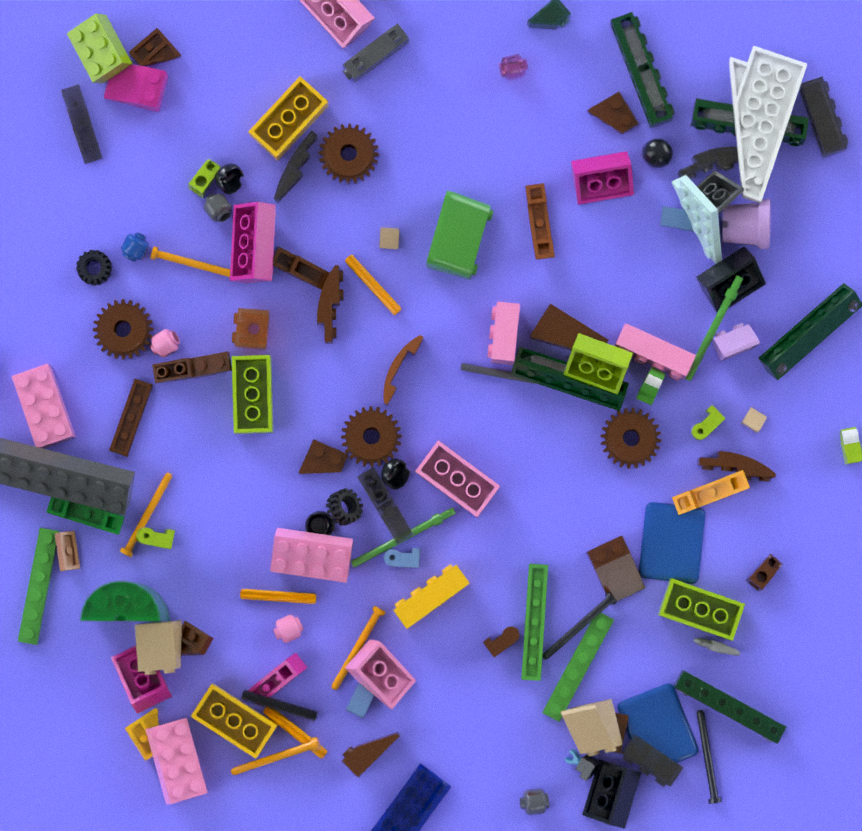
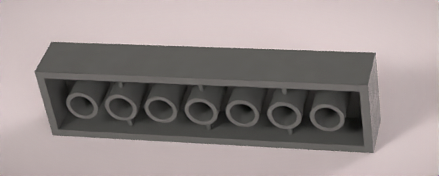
M0 438V484L121 515L126 514L131 502L135 477L134 471Z

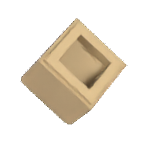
M381 227L379 248L398 250L400 229Z
M750 407L741 424L758 433L767 417Z

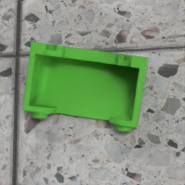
M447 190L428 254L426 268L469 280L472 275L475 276L478 268L475 261L487 220L491 221L494 211L490 209L491 206Z

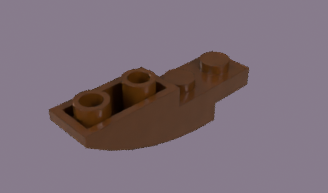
M335 265L329 273L318 302L317 325H324L325 344H333V339H337L336 327H333V320H336V308H332V306H340V301H344L343 289H340V282H343V270H339V265Z
M228 351L152 364L155 383L193 379L232 371L230 353Z
M718 451L717 458L699 457L697 466H702V470H713L714 467H720L721 471L733 472V468H735V473L743 470L747 480L757 477L759 481L771 482V478H776V473L764 464L737 453Z

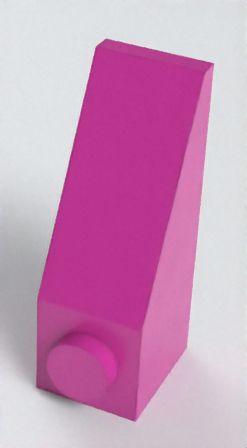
M294 653L248 691L262 694L264 697H271L308 667L297 653Z

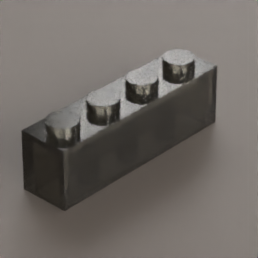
M823 77L801 83L799 91L822 157L826 158L844 152L847 149L848 139L845 134H842L840 117H836L834 111L836 105L833 98L830 99L828 92L830 88L828 82L824 81Z

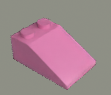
M369 639L345 667L362 686L390 709L394 708L416 682L413 676L380 641Z

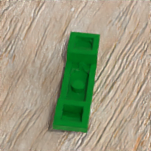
M51 497L46 513L117 535L120 534L125 518L105 510Z

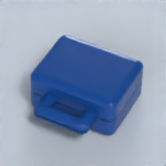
M650 502L646 505L639 563V575L642 578L669 581L672 578L689 584H694L698 581L706 516L704 509L699 507L678 515L674 504Z
M666 683L623 700L618 704L619 713L629 715L626 732L644 773H653L697 755L699 751L697 743L672 684Z

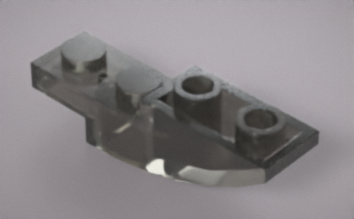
M737 147L715 148L696 154L691 158L693 164L679 170L677 175L679 178L686 175L691 180L700 171L706 173L714 169L713 165H715L717 171L723 169L726 172L734 168L733 164L739 162Z
M373 467L359 475V481L395 542L398 544L412 536L413 532L375 468Z

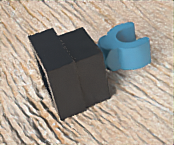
M571 749L569 753L573 755V759L567 757L564 760L569 764L577 765L576 770L582 773L580 778L585 781L593 777L601 761L595 757L588 756V754L581 758L575 749Z

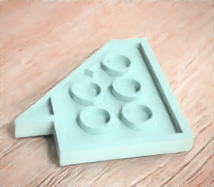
M686 175L672 181L681 206L690 219L693 231L697 234L708 259L711 258L715 264L722 261L718 209Z

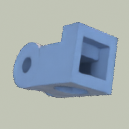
M412 548V553H399L397 550L390 549L384 554V561L387 565L393 567L419 568L420 548Z

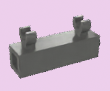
M397 23L343 63L344 75L348 80L352 79L354 82H357L408 44L409 37Z

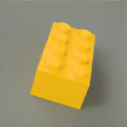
M299 76L248 133L251 138L278 161L328 108L329 103Z
M448 565L441 570L443 573L437 578L434 575L427 580L426 587L423 589L420 587L416 588L410 593L412 597L405 601L403 598L394 604L396 608L393 611L406 629L470 584L457 565Z
M214 683L210 685L190 716L255 759L258 758L278 724Z

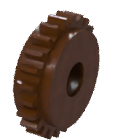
M349 123L348 128H345L341 124L340 130L334 127V133L328 131L329 138L323 137L325 144H320V148L323 151H319V155L323 156V158H320L319 161L320 163H325L322 169H328L326 172L327 176L333 174L332 180L339 178V183L346 180L347 185L350 184V180H353L357 184V179L359 178L362 182L364 181V175L370 177L369 170L375 171L372 165L378 164L375 157H379V153L375 151L379 148L378 145L373 146L376 139H370L371 132L365 134L366 128L360 131L359 125L352 128L351 123ZM349 147L357 151V155L353 160L346 161L341 157V153L345 148Z
M124 299L121 300V304L114 300L113 306L107 303L108 309L101 308L103 314H97L96 316L100 319L93 322L97 325V328H93L97 335L93 337L100 340L96 343L97 346L103 345L101 351L105 352L108 350L107 355L110 357L114 354L115 359H118L119 355L122 357V360H125L126 356L133 359V354L139 357L140 350L146 351L144 348L145 344L151 345L148 342V338L152 339L153 337L150 332L154 331V328L150 327L153 321L148 320L151 315L149 313L144 314L146 309L144 307L139 309L140 304L137 302L133 305L132 300H129L128 304H126ZM123 322L129 323L131 326L129 335L119 337L116 333L117 326Z
M372 406L369 407V411L362 407L361 413L356 410V416L349 415L351 421L344 422L347 428H342V432L346 433V435H342L341 439L346 440V442L342 443V447L347 446L348 449L345 450V453H351L350 459L356 458V464L362 461L363 467L367 463H370L371 468H373L374 463H377L380 467L381 461L387 463L388 457L394 458L392 452L398 453L399 450L396 448V445L401 446V442L397 441V439L402 438V435L397 434V432L401 430V427H395L398 421H392L393 415L387 416V410L381 413L380 407H377L376 411H373ZM373 429L378 432L380 439L377 443L368 444L364 441L363 435L367 430Z
M625 408L623 414L617 411V417L611 415L612 421H605L608 427H602L605 434L600 435L601 438L605 439V441L600 443L606 446L603 453L609 452L607 459L613 457V464L617 461L620 462L619 467L627 464V469H630L631 465H634V468L637 469L638 463L645 466V460L650 463L652 461L650 456L655 457L657 455L654 450L660 449L656 444L662 441L657 438L661 434L659 431L656 432V428L659 425H653L652 423L655 419L649 420V413L642 415L641 409L638 413H635V408H632L631 412H628L627 408ZM626 431H634L638 435L637 445L628 446L624 443L623 435Z

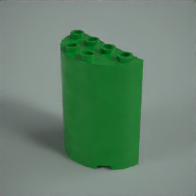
M114 581L100 586L87 598L81 611L80 621H170V616L165 601L151 587L135 582Z

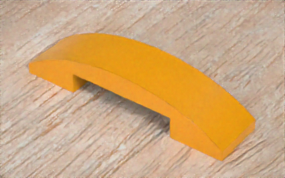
M741 470L673 496L672 499L678 515L749 489L750 486L744 471Z

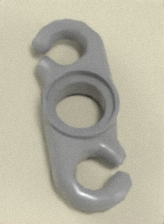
M694 638L693 640L696 644L708 650L734 656L740 655L737 649L720 642L701 638Z

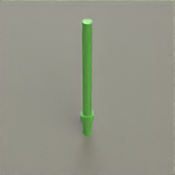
M736 275L730 289H727L726 297L696 353V357L685 379L692 380L732 300H735L738 295L737 290L743 278Z
M453 507L440 514L432 515L431 519L351 561L353 567L361 565L434 525L442 524L443 520L456 514Z

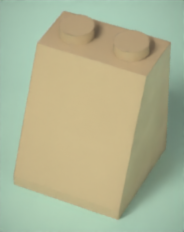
M182 620L135 625L138 672L144 671L145 675L156 674V670H163V673H175V669L181 668Z
M612 699L561 711L562 717L580 754L588 753V756L600 754V750H605V753L617 750V746L622 745Z

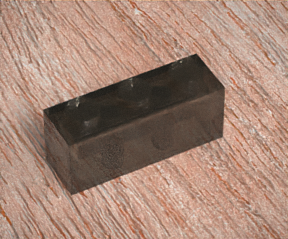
M633 734L621 751L624 755L622 759L631 765L634 762L640 766L639 771L647 776L651 773L656 777L655 782L663 787L666 784L671 787L683 769L682 766L635 734Z

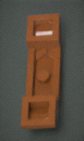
M544 183L527 185L525 190L535 259L555 258Z
M419 335L405 345L392 362L384 384L383 398L385 405L388 406L397 389L391 383L408 352L415 356L424 339L423 336Z

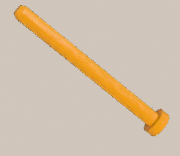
M154 246L150 258L152 260L160 258L230 277V269L159 251V247Z
M167 472L163 477L125 548L122 547L120 549V552L129 557L133 556L134 553L131 551L137 542L136 532L146 526L171 481L172 474Z
M375 605L372 608L374 612L331 685V688L334 690L340 687L348 673L345 667L362 649L381 615L384 616L386 613Z
M313 737L311 742L231 769L232 775H237L311 749L318 751L321 749L317 737Z

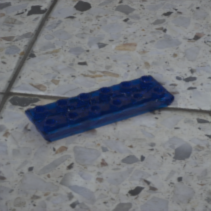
M420 763L371 831H420L452 786Z

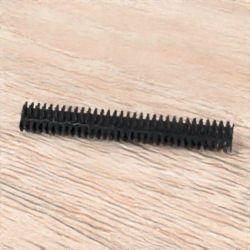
M245 689L241 695V701L244 699L248 703L250 701L253 704L255 703V705L258 703V706L259 704L262 707L265 705V708L267 705L269 709L272 707L274 711L275 709L278 712L281 710V713L283 711L285 714L288 712V715L290 712V715L292 714L293 716L295 714L297 718L298 716L301 719L306 717V720L308 719L309 721L311 719L312 721L313 719V722L317 718V711L291 703L287 704L285 701L271 699V697L267 696L264 697L262 694Z

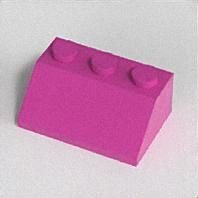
M627 151L571 161L578 205L634 195L632 166Z

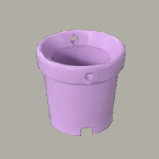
M762 199L761 203L732 204L723 209V242L755 245L759 249H769L770 199Z

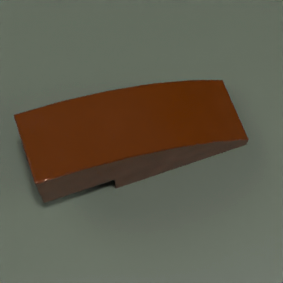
M275 247L273 267L322 290L330 272L281 247Z

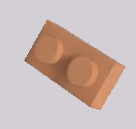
M75 531L55 533L60 572L80 569Z

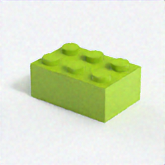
M95 13L67 33L93 83L103 84L132 65L107 15Z
M578 333L563 375L618 394L633 353Z

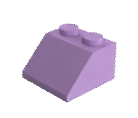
M741 323L732 327L733 331L726 333L724 330L715 334L716 338L712 339V343L720 361L755 348L760 344L759 339L749 324L744 326Z

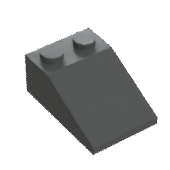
M715 170L697 186L718 209V214L745 190L742 186Z

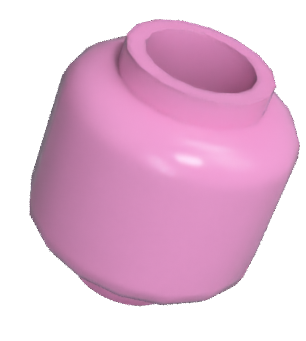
M164 329L152 337L150 347L155 355L167 357L178 350L180 340L173 330Z
M293 615L277 620L275 623L276 628L273 629L277 640L281 639L284 643L299 638L301 631H303L299 618Z

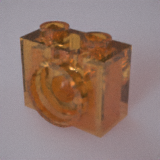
M238 308V313H234L233 321L234 324H237L236 332L232 333V343H235L236 348L267 351L269 310ZM258 325L259 332L251 334L249 332L250 327Z

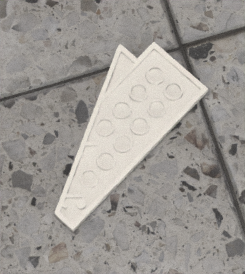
M756 46L752 47L748 62L730 57L729 71L741 186L745 189L742 192V197L761 203L807 63Z

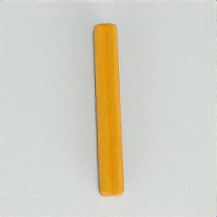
M352 254L345 259V263L393 315H397L401 311V307Z
M241 589L240 591L241 599L316 603V594L255 589Z
M266 706L263 710L266 716L301 744L311 742L309 735L280 712L276 711V709L274 711V708L272 709L271 707L269 709ZM323 746L318 751L310 750L320 759L324 758L328 752Z

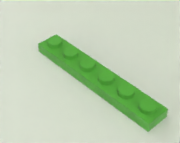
M45 528L39 529L18 642L38 645L57 548L55 533L60 531Z
M529 564L521 680L541 681L548 565Z
M600 613L590 622L542 713L560 722L562 718L561 711L567 709L614 619Z

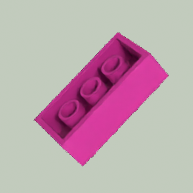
M251 202L233 206L230 281L241 283L272 281L276 205Z

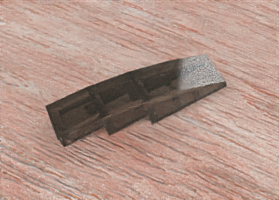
M77 84L61 89L84 164L103 159L80 85Z
M312 130L298 146L280 178L274 196V201L277 204L303 177L300 169L311 158L307 150L318 140L317 134Z

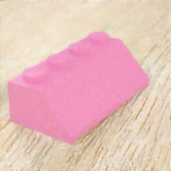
M299 0L343 49L363 33L375 19L359 0Z

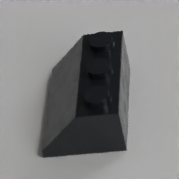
M745 247L737 250L696 277L702 291L716 312L720 309L726 297L725 293L728 288L730 289L736 275L743 278V281L737 290L738 295L735 300H732L729 307L766 284L755 257Z
M599 759L601 762L594 773L582 815L625 829L641 772Z

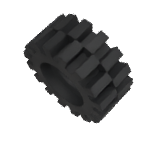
M89 250V252L85 251L82 256H79V261L76 262V271L85 283L96 286V284L101 285L102 282H106L107 278L111 276L112 264L103 252ZM94 260L101 264V271L96 275L89 274L87 271L88 263Z
M348 488L341 489L331 494L330 498L327 499V502H329L326 504V508H329L327 514L331 513L330 519H335L334 523H339L340 526H346L357 521L361 517L360 514L363 513V510L360 509L363 507V503L359 504L361 498H357L358 494L356 492L353 493V490H348ZM341 501L346 504L348 513L343 510Z

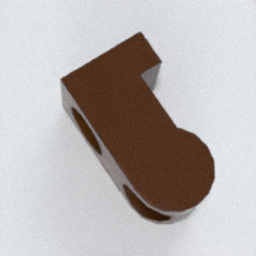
M770 553L745 581L759 592L764 589L777 573L782 563Z
M509 626L495 640L491 641L488 637L483 643L495 658L519 639V631L515 627Z

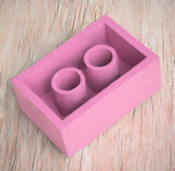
M497 301V305L493 306L491 320H495V323L491 325L489 339H493V343L489 344L487 358H491L490 363L514 364L520 304Z

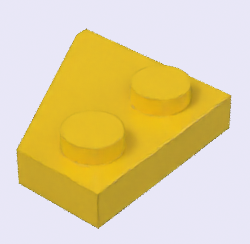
M154 708L124 728L145 761L153 756L145 729L159 726L157 708Z

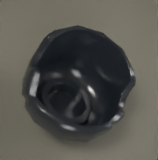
M652 139L644 145L642 156L650 166L661 168L669 164L673 156V150L665 140Z
M226 164L218 170L216 183L225 194L235 193L242 186L240 178L244 177L243 172L237 164Z
M392 459L387 462L381 471L382 481L391 489L398 490L403 487L410 476V471L406 467L407 464L401 459Z
M315 511L306 519V532L331 535L335 530L334 519L331 520V515L325 511Z

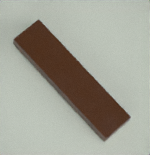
M134 379L109 451L128 457L153 388L152 384Z

